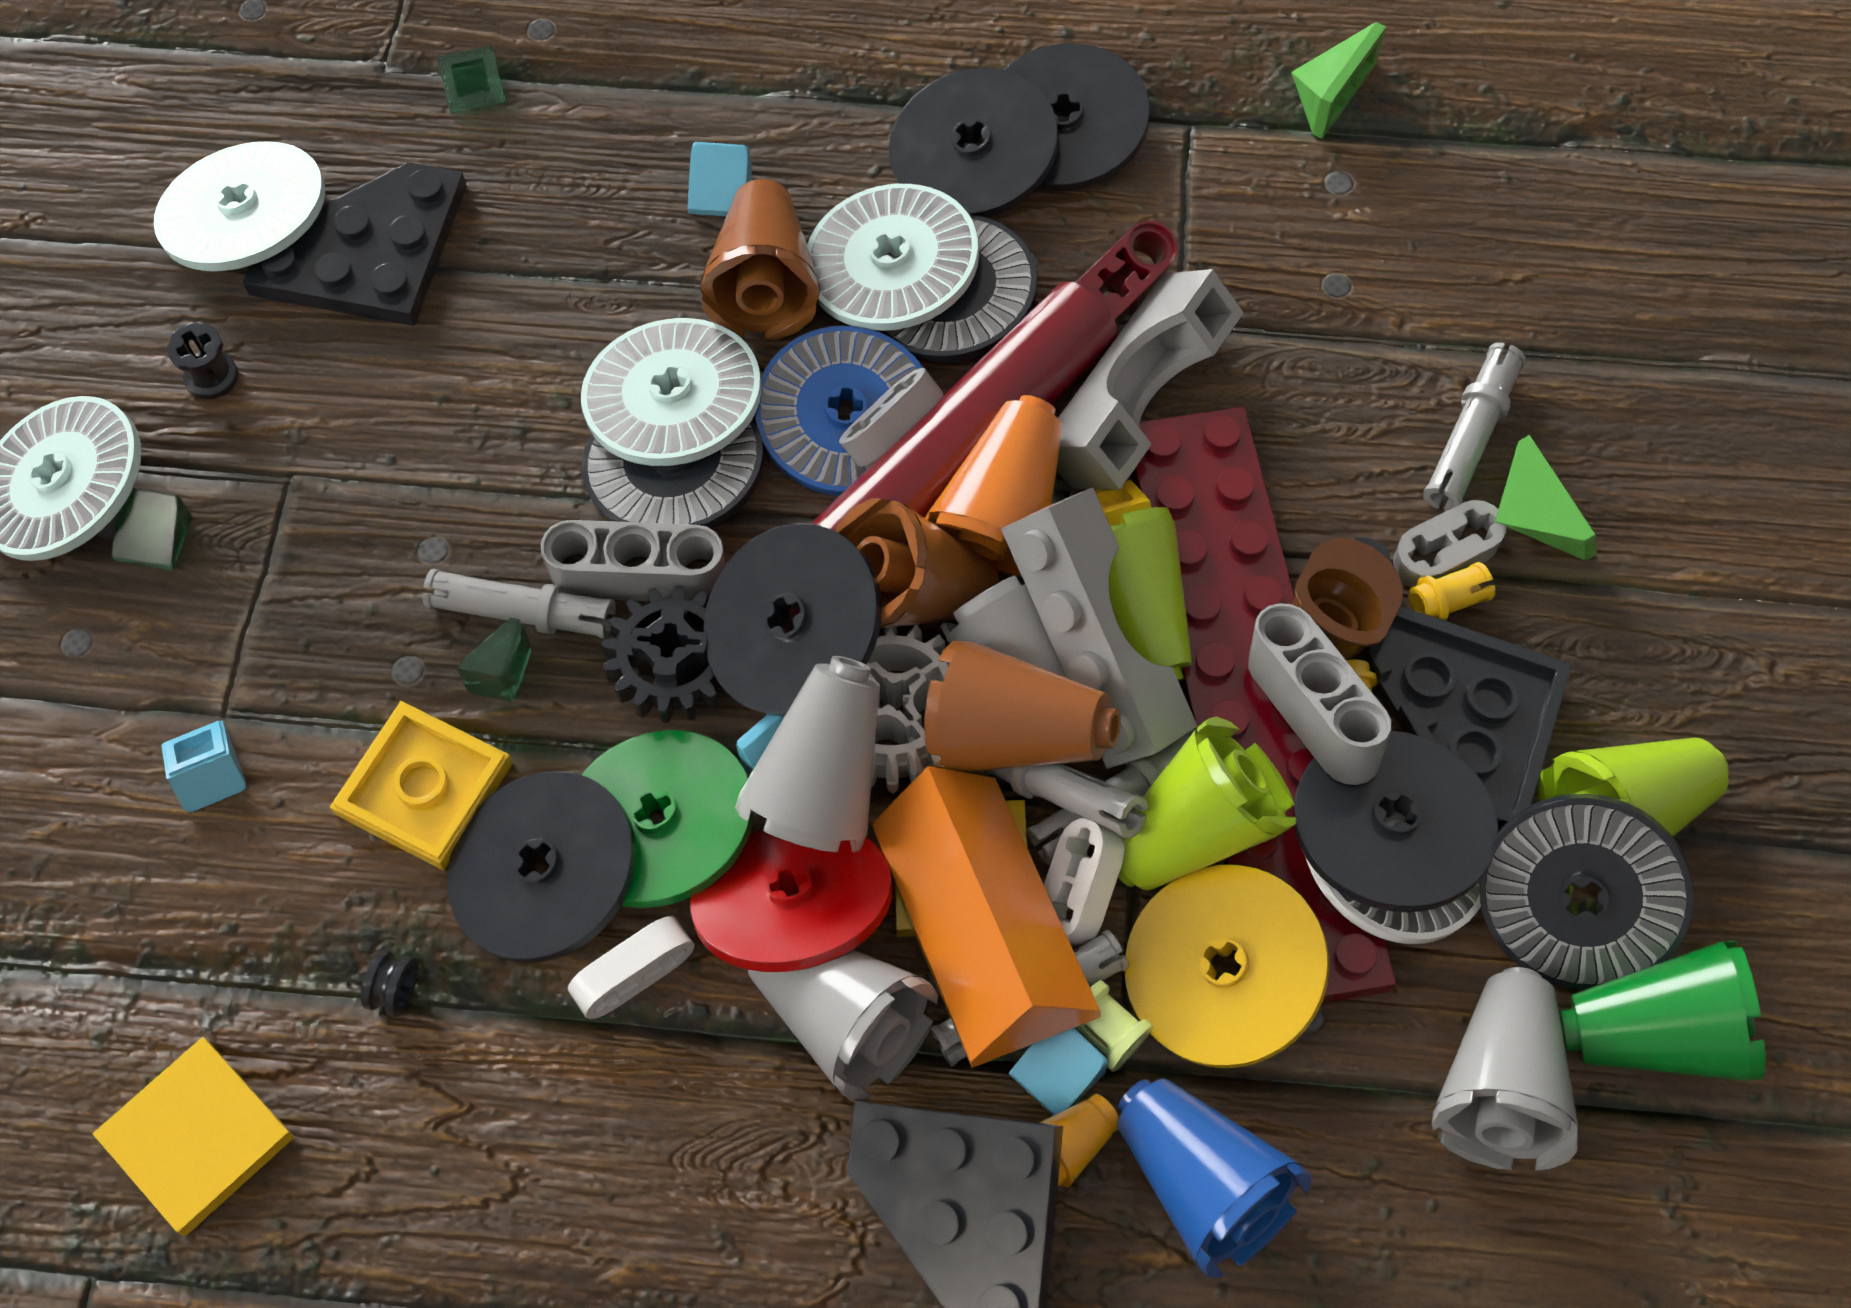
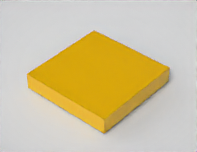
M400 701L330 808L336 816L445 871L449 865L452 851L475 811L488 797L495 793L513 765V761L509 754Z
M204 1037L199 1039L92 1133L173 1229L184 1237L295 1138Z

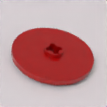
M762 830L749 836L738 859L721 878L703 891L691 896V915L699 939L719 959L731 965L752 971H796L832 961L864 942L885 918L892 900L893 885L890 868L884 854L868 838H865L860 851L852 852L851 841L841 840L838 852H828L801 846L777 838Z

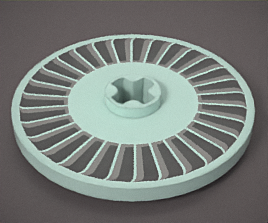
M265 141L245 143L223 149L203 158L186 169L164 192L154 215V229L157 239L165 252L173 260L192 269L226 271L259 263L289 247L313 224L324 203V179L313 158L303 150L292 145Z
M916 184L882 185L852 195L836 205L822 218L807 244L820 285L818 304L832 317L845 324L878 331L898 330L915 326L944 312L966 291L976 273L979 261L977 232L967 211L949 195L939 190ZM891 253L893 256L898 258L893 260L890 256L885 254Z
M674 318L659 320L626 332L599 353L584 378L581 390V406L590 432L601 446L612 454L630 462L649 466L685 464L702 459L721 450L745 430L760 403L762 393L761 374L757 360L750 347L731 330L716 323L700 319Z
M91 396L61 399L29 414L0 440L1 553L11 558L27 561L44 560L65 554L94 537L119 512L132 491L139 472L141 443L134 423L116 405L104 399Z

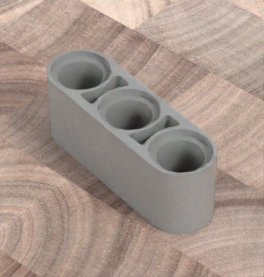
M567 520L551 526L545 532L541 541V554L553 585L561 586L563 593L598 599L650 601L649 589L656 588L659 591L662 599H670L676 585L683 587L686 600L692 601L701 591L706 592L709 599L713 586L726 565L722 541L719 536L710 528L700 525ZM572 555H585L581 561L575 564H562L566 558ZM634 557L648 558L639 566H623ZM704 559L710 561L707 566L701 569L692 570L685 568L688 563L694 560Z
M1281 603L1266 607L1259 613L1255 622L1248 657V669L1252 677L1328 775L1344 784L1359 785L1370 781L1379 771L1391 732V719L1386 709L1315 621L1303 609L1291 604Z

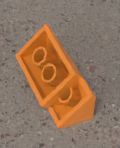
M927 766L872 823V827L895 880L899 899L971 1068L1100 1018L1101 1011L996 778Z

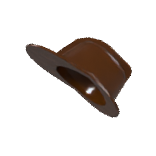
M1334 538L1322 542L1312 552L1296 582L1295 596L1291 605L1303 609L1310 615L1344 659L1348 660L1356 657L1367 646L1378 645L1386 637L1401 606L1404 590L1399 573L1389 559L1374 547L1356 539Z

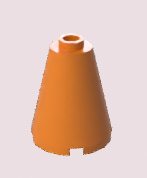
M1029 395L1021 396L1019 401L1005 402L925 517L990 561L998 573L1010 576L1015 575L1016 577H1022L1001 528L1052 505L1063 428L1061 420L1054 415L1055 408L1050 403Z

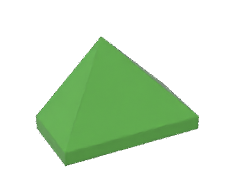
M1375 22L1291 72L1313 135L1321 139L1324 138L1377 64L1386 26Z
M1528 435L1518 441L1495 522L1587 561L1596 556L1595 533L1531 436Z

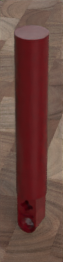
M1157 221L1139 222L1075 283L1065 281L1058 284L943 395L929 412L879 457L811 524L824 526L835 531L838 524L853 507L871 498L901 502L925 518L1005 402L1019 401L1021 396L1029 395L1040 398L1052 405L1109 349L1118 336L1117 325L1149 294L1159 278L1167 272L1178 253V243L1173 232L1167 226ZM1134 251L1148 255L1154 264H1147L1141 261ZM1106 291L1112 293L1108 297L1103 295ZM792 607L789 610L790 621L782 627L791 632L795 628L793 618L801 613V611Z

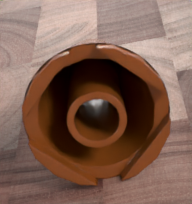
M767 179L749 181L737 190L700 283L701 302L704 312L713 323L731 330L741 338H745V331L764 332V340H778L797 333L812 321L820 296L817 274L791 195L784 186Z
M871 498L853 507L835 530V532L853 542L872 565L880 586L882 598L880 628L957 621L953 615L957 609L999 583L997 571L990 561L898 501Z
M953 640L942 651L938 661L950 664L944 681L931 680L924 719L927 752L931 755H938L941 758V761L934 765L935 767L967 772L1098 761L1104 755L1106 748L1113 749L1116 746L1121 728V714L1119 709L1112 708L1111 698L1107 693L973 641Z

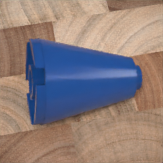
M1148 1079L1138 1082L1126 1092L1118 1105V1109L1122 1112L1117 1122L1118 1130L1196 1265L1207 1277L1217 1279L1224 1276L1217 1264L1229 1257L1239 1267L1251 1260L1277 1236L1297 1212L1288 1202L1296 1187L1298 1186L1306 1195L1311 1188V1175L1300 1163L1168 1079H1159L1153 1083Z

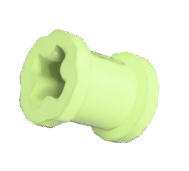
M1099 980L1090 989L1101 1011V1017L1077 1026L1074 1029L1080 1032L1107 1057V1067L1114 1072L1142 1045L1151 1033L1154 1025L1147 1019L1138 1021L1109 995V986L1102 980Z

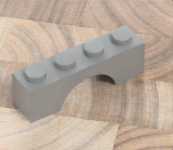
M1213 269L1163 274L1059 416L1063 428L1057 472L1071 489H1090L1092 487L1094 489H1121L1152 445L1140 430L1139 425L1143 411L1151 398L1176 374L1196 362L1214 356L1244 312Z
M1092 487L1047 506L1001 528L1066 677L1107 693L1111 698L1112 708H1117L1120 711L1121 728L1117 744L1113 749L1106 748L1102 756L1106 768L1157 754L1198 727L1172 667L1156 665L1138 654L1126 640L1116 621L1109 595V572L1119 545L1094 488Z

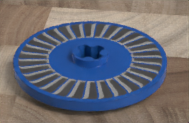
M831 326L799 336L784 346L772 358L761 376L762 393L755 413V421L767 455L786 476L801 486L823 494L840 496L874 463L872 462L862 467L857 466L839 443L840 437L850 425L896 382L912 371L923 368L922 365L899 342L887 335L867 328ZM841 400L852 401L854 411L850 415V420L843 421L838 419V411L836 409L839 408Z

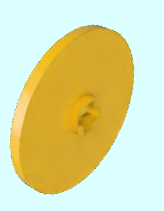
M1241 865L1204 867L1166 885L1141 911L1130 933L1125 954L1129 964V968L1124 970L1126 988L1132 1007L1139 1020L1147 1019L1154 1025L1150 1034L1170 1052L1190 1062L1208 1067L1236 1068L1248 1066L1269 1059L1285 1050L1305 1032L1315 1018L1324 999L1328 984L1329 955L1327 943L1320 923L1310 906L1296 890L1280 878L1257 868ZM1233 950H1236L1234 959L1241 966L1239 973L1235 977L1229 973H1223L1218 980H1215L1217 971L1211 964L1212 958L1216 954L1227 958Z

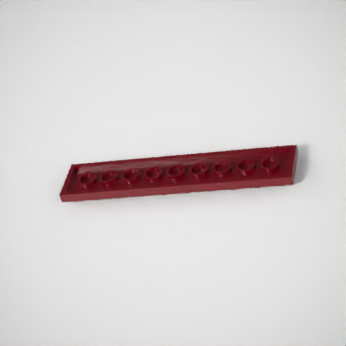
M1245 407L1139 422L1140 430L1152 445L1132 472L1135 485L1150 500L1151 508H1168L1176 524L1192 665L1181 670L1184 677L1182 686L1186 701L1197 726L1207 719L1217 716L1232 722L1240 729L1231 737L1245 750L1256 743L1281 774L1294 801L1299 781L1309 763L1314 759V756L1260 688L1248 669V657L1255 622L1259 613L1271 605L1279 603L1292 604L1294 594ZM1293 806L1285 812L1286 817H1293ZM1294 826L1278 837L1223 859L1225 865L1257 868L1280 878L1296 890L1310 906L1323 930L1329 955L1328 984L1322 1003L1387 993L1393 990L1396 982L1385 940L1362 930L1350 922L1325 897L1309 869L1296 838Z

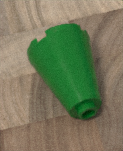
M1736 940L1720 941L1572 994L1570 996L1571 1009L1559 1011L1566 1052L1578 1051L1581 1062L1584 1065L1739 1081L1762 1080L1766 1066L1764 1039L1749 1041V1038L1755 1036L1754 1017H1761L1752 973L1742 946L1736 947Z

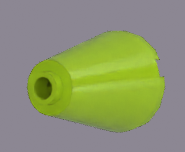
M1152 507L1122 514L1124 523L1111 526L1119 545L1109 572V595L1113 613L1120 630L1134 650L1151 663L1172 667L1178 682L1181 683L1184 681L1181 670L1192 665L1176 524L1170 510L1165 507Z
M1216 716L1207 719L1199 725L1144 794L1143 798L1148 803V810L1132 809L1140 814H1145L1147 817L1137 835L1132 838L1122 837L1125 852L1118 878L1127 886L1134 887L1136 885L1146 891L1153 890L1278 837L1296 824V817H1286L1285 814L1295 804L1281 774L1256 743L1245 750L1231 737L1240 730L1232 722Z
M1696 737L1570 751L1552 759L1554 761L1552 766L1542 770L1538 779L1537 803L1545 799L1569 794L1607 796L1627 802L1643 810L1674 836L1725 794L1728 788V764L1723 754L1711 743Z

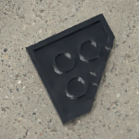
M408 162L323 204L313 224L297 241L278 254L249 266L242 282L248 295L415 326L467 187L463 172Z
M1400 606L1386 637L1378 645L1370 646L1365 661L1369 663L1370 672L1377 675L1376 686L1404 733L1426 738L1447 748L1466 762L1478 775L1493 801L1499 832L1511 818L1531 806L1572 664Z
M867 1100L855 1101L848 1173L944 1308H1047L1063 1126Z

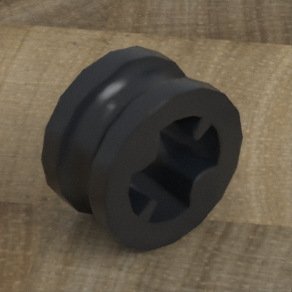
M379 950L370 962L364 977L361 990V1005L363 1008L374 1011L381 1005L385 1007V1012L389 1016H401L409 1005L416 987L419 970L416 958L405 956L400 961H396L391 951Z

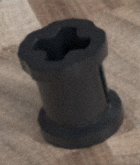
M192 322L181 326L172 333L171 340L167 346L169 359L179 370L183 371L185 386L195 397L201 399L222 397L231 391L237 382V366L227 353L222 352L224 344L219 332L212 325ZM190 340L195 342L200 353L194 354L189 345ZM210 367L217 377L216 382H213L206 372Z

